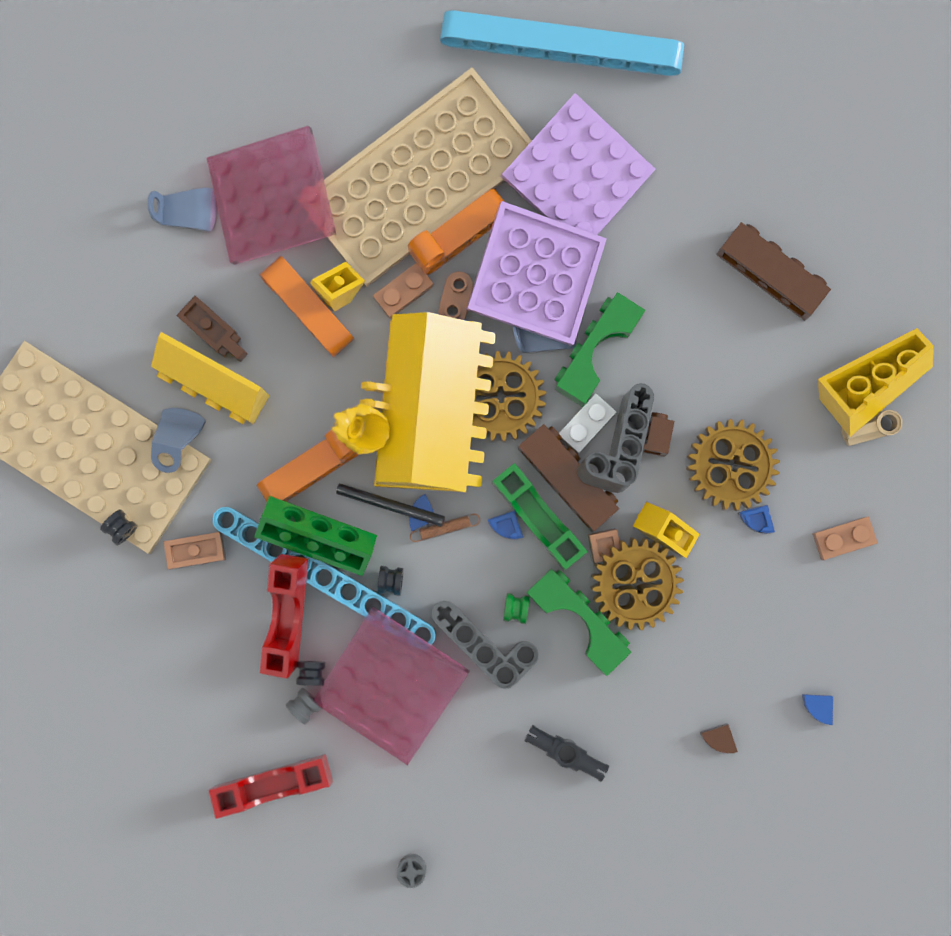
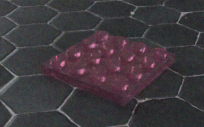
M311 127L298 128L207 157L230 263L235 265L336 234Z
M373 607L313 700L323 710L408 765L470 670Z

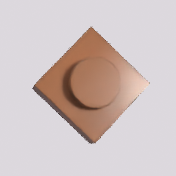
M615 528L588 534L594 563L604 561L600 555L601 553L607 556L611 555L610 545L617 550L620 549L618 532Z

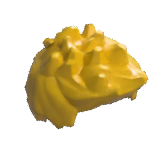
M357 404V406L350 409L347 408L344 411L336 412L333 416L336 422L331 430L342 443L346 444L347 448L356 454H368L384 447L386 440L389 439L390 427L387 423L388 420L381 412L369 405Z

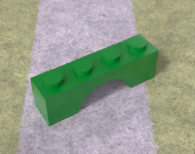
M618 292L613 299L607 297L599 310L603 315L598 322L592 320L584 333L588 338L583 345L577 343L569 356L573 359L568 369L563 366L554 379L558 382L555 390L581 407L585 406L600 382L592 364L594 349L601 342L609 338L620 337L628 339L646 311Z
M515 463L492 481L494 487L563 571L588 552L571 530L552 512L533 484Z
M550 569L526 593L545 613L564 609L576 613L583 619L589 632V643L585 655L605 676H608L632 653L627 648L630 642L619 631L614 634L607 627L610 621L599 610L594 613L587 606L590 601L580 590L574 593L567 585L571 581L560 569L556 572Z

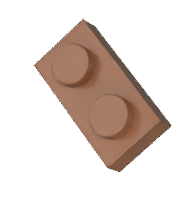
M415 263L376 292L373 298L389 319H391L392 314L401 312L434 287V284L419 265Z
M869 516L813 533L821 560L833 558L878 543Z
M221 532L164 541L167 568L169 570L226 560Z

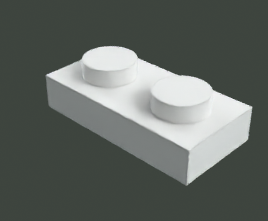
M595 394L559 434L562 440L579 454L615 415L616 411Z

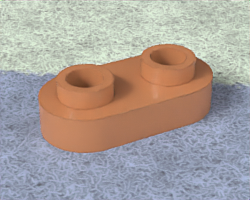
M454 272L447 277L439 306V315L465 321L468 311L466 308L473 289V282L468 274ZM461 281L464 283V287L456 289L454 283ZM449 308H456L458 313L455 316H450L447 313Z

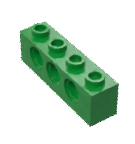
M269 496L254 537L363 576L371 559L377 535Z

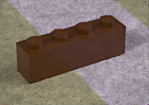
M741 222L716 254L804 321L814 313L831 290L821 276L809 273L804 269L805 267L802 262L793 257L789 258L782 252L778 244L773 241H766L760 236L759 231L750 224L745 225Z
M543 424L518 446V450L591 532H594L620 509L616 505L619 501L612 492H604L603 489L587 485L579 479L577 469L581 458L571 447L566 449L560 442L562 437L554 427L550 426L547 428Z

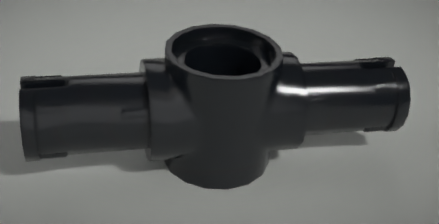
M535 725L530 727L529 732L537 737L527 733L525 742L547 752L546 756L556 760L561 767L571 768L576 772L581 770L598 781H603L605 775L597 771V769L607 773L609 769L608 764L589 756L586 750L577 746L570 739H564L558 735L554 737L535 727ZM564 746H571L574 748V756L570 760H562L559 758L560 749Z

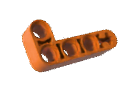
M495 189L487 191L431 234L425 230L415 236L408 244L409 254L426 275L432 274L490 231L501 201H505Z
M279 256L259 274L267 286L279 296L333 358L354 340L349 331L282 256Z
M330 430L324 436L325 440L261 480L256 486L266 502L269 496L287 502L359 454L347 448L346 444L342 443L337 438V435Z

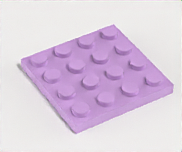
M574 93L500 177L542 216L598 235L655 171V168Z
M501 201L466 310L570 346L574 345L607 239Z

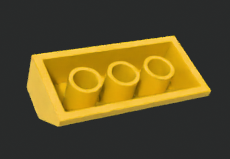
M163 332L159 334L151 367L158 371L156 377L170 385L173 380L182 385L180 390L194 398L197 394L207 398L205 404L217 411H220L222 407L231 412L229 417L242 425L246 421L252 424L255 423L270 396L263 388Z

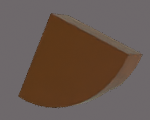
M729 724L700 732L703 740L714 750L727 754L738 752Z

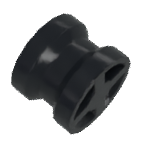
M121 509L111 514L100 527L104 534H109L112 537V542L117 546L126 541L138 526L134 521H128L125 518L126 513Z
M380 566L377 592L379 594L392 592L394 595L401 596L404 568L397 567L395 570H392L387 566Z
M297 661L299 676L296 678V685H324L325 679L322 677V670L325 668V662Z

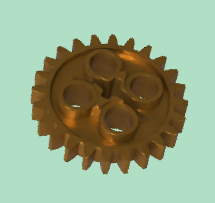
M496 351L491 368H477V378H490L494 385L487 392L475 390L474 402L491 405L495 408L496 413L492 418H484L482 415L473 414L472 426L486 428V433H490L491 442L495 440L496 435L501 436L502 442L506 441L507 434H510L514 440H517V431L526 435L527 429L525 426L529 425L534 428L536 423L532 418L542 417V413L537 408H543L546 405L545 402L539 400V398L546 396V391L538 390L544 384V380H535L539 370L530 372V361L524 365L520 364L521 355L515 361L511 360L510 351L507 352L505 358H501L499 351ZM514 375L521 379L522 384L518 388H510L506 384V379ZM500 390L503 391L504 395L526 394L523 398L506 397L503 403H499L498 398L476 400L477 396H497V391ZM519 403L523 407L524 412L520 416H513L508 412L509 405Z
M729 419L726 422V427L718 421L715 423L716 431L710 426L705 428L707 436L703 434L697 435V439L701 444L693 443L690 446L696 451V454H689L687 456L689 460L694 461V464L686 467V469L695 472V475L690 477L689 481H698L699 483L694 491L703 489L705 493L702 496V500L712 497L711 506L714 507L719 502H722V510H727L730 503H732L734 511H738L741 502L746 509L750 508V499L756 504L760 503L761 498L759 494L764 496L770 494L766 486L773 487L776 485L770 477L780 473L772 469L773 465L780 463V460L772 459L771 456L778 450L768 448L772 438L763 440L764 430L757 433L753 432L755 428L754 423L744 428V420L742 419L736 426H734L732 419ZM717 442H724L727 445L728 452L726 456L716 452L715 445ZM745 447H750L755 451L754 461H749L744 457L743 450ZM713 458L721 462H729L735 459L734 463L736 465L754 466L758 470L753 472L746 468H737L731 471L732 467L730 465L713 464L708 460ZM712 469H718L722 472L723 480L721 483H715L711 480L710 473ZM741 474L747 475L750 479L751 484L748 489L742 488L738 483V478Z
M631 537L629 546L623 540H619L620 549L617 550L610 545L611 555L607 556L601 553L600 555L605 562L603 564H594L600 572L599 574H591V577L598 581V584L590 586V589L599 592V594L593 597V600L595 602H603L598 607V610L601 613L609 610L606 618L611 621L616 617L615 624L618 627H621L626 621V628L632 630L634 623H636L640 630H643L645 622L654 628V619L658 618L660 621L665 622L663 613H674L669 607L670 604L679 605L680 603L674 596L675 594L683 593V590L676 587V584L683 582L684 579L675 576V574L682 569L678 565L672 566L676 557L673 555L666 557L669 551L667 548L663 547L658 551L659 543L653 541L648 547V539L642 538L638 545L637 540ZM651 561L655 562V571L650 575H645V565ZM626 564L628 567L627 574L622 578H617L615 574L617 567ZM636 578L642 582L661 579L660 584H639L637 590L631 585L612 588V585L616 583L634 584L636 583ZM657 590V599L652 603H647L646 596L648 592ZM623 593H629L630 601L624 606H619V596Z

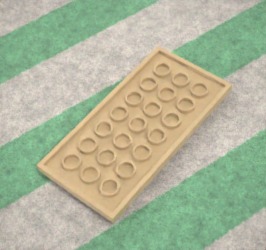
M470 68L308 191L298 201L343 259L365 280L364 285L367 288L410 255L408 244L415 236L425 230L431 234L491 189H496L505 182L500 176L532 140L477 72Z
M23 341L0 376V459L101 524L111 514L121 509L126 513L125 518L128 521H134L138 525L127 541L147 554H151L212 459L187 445L182 450L181 464L175 472L165 473L158 470L151 461L152 440L158 427L157 424L31 344ZM167 453L158 455L160 463L165 466L173 465L174 460L171 455Z

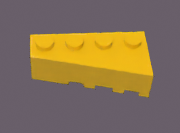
M916 328L819 378V400L851 437L933 367L934 346Z

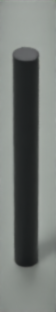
M339 483L336 489V494L440 527L443 526L445 516L341 483Z

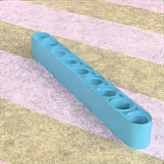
M446 11L444 13L440 42L449 47L666 76H675L681 73L684 44L673 39L462 11Z
M222 507L214 513L213 525L218 531L271 562L277 558L270 553L271 543L258 538L252 543L247 541V530L251 527L257 528L258 522L229 507ZM227 513H231L234 516V523L229 528H225L222 525V518ZM283 548L281 553L296 557L302 555ZM305 556L309 559L306 583L420 649L427 648L435 641L436 631L430 623L333 566ZM327 569L332 574V580L330 584L323 586L318 581V575L322 570ZM347 584H353L357 589V594L352 600L345 599L342 594L343 587ZM372 598L378 599L381 603V610L376 615L370 614L366 607L367 602ZM396 612L402 613L406 618V624L402 629L394 628L391 624V617ZM419 627L429 629L431 638L427 643H420L416 640L415 632Z

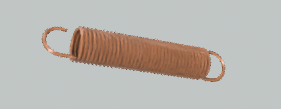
M475 513L470 514L471 516L477 515L479 518V522L475 525H471L467 515L445 521L442 527L437 525L419 529L421 540L414 541L411 538L412 533L417 531L411 532L410 540L419 542L470 526L473 527L480 523V517Z

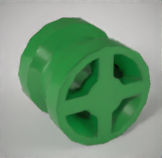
M507 593L503 621L509 622L513 619L526 624L530 596L518 598L513 594Z

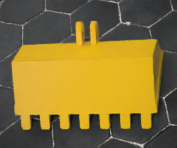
M429 312L392 314L384 384L366 381L361 383V389L383 393L382 402L374 401L373 399H361L359 404L369 405L381 411L388 420L387 423L390 427L389 439L386 440L384 447L377 451L374 487L466 492L467 486L481 487L482 477L468 474L469 462H484V452L470 450L471 438L485 439L487 432L486 428L472 426L473 414L487 415L489 410L488 404L474 402L475 390L487 392L491 388L490 380L477 378L478 367L491 368L493 366V357L479 354L480 343H495V334L481 330L482 323L464 321Z

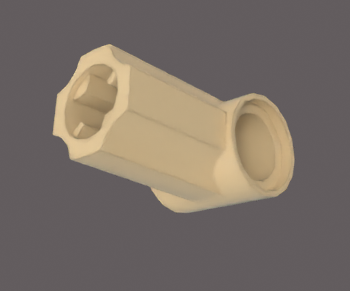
M886 410L879 412L851 437L842 427L841 432L846 445L851 446L894 435L901 430L903 423L901 416L896 411ZM883 416H887L892 422L889 431H885L881 427L880 421Z

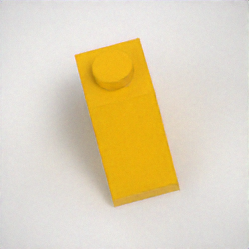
M344 262L312 279L310 284L315 293L335 312L351 303L365 280L347 262Z
M648 502L645 503L633 524V527L645 536L684 558L688 557L700 535L670 511Z

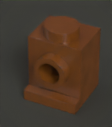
M657 412L651 413L643 453L662 457L668 455L675 422L668 420V415Z

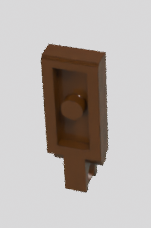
M194 296L176 315L218 354L220 353L225 357L230 352L240 362L248 355L237 344L241 340L237 332L197 296Z

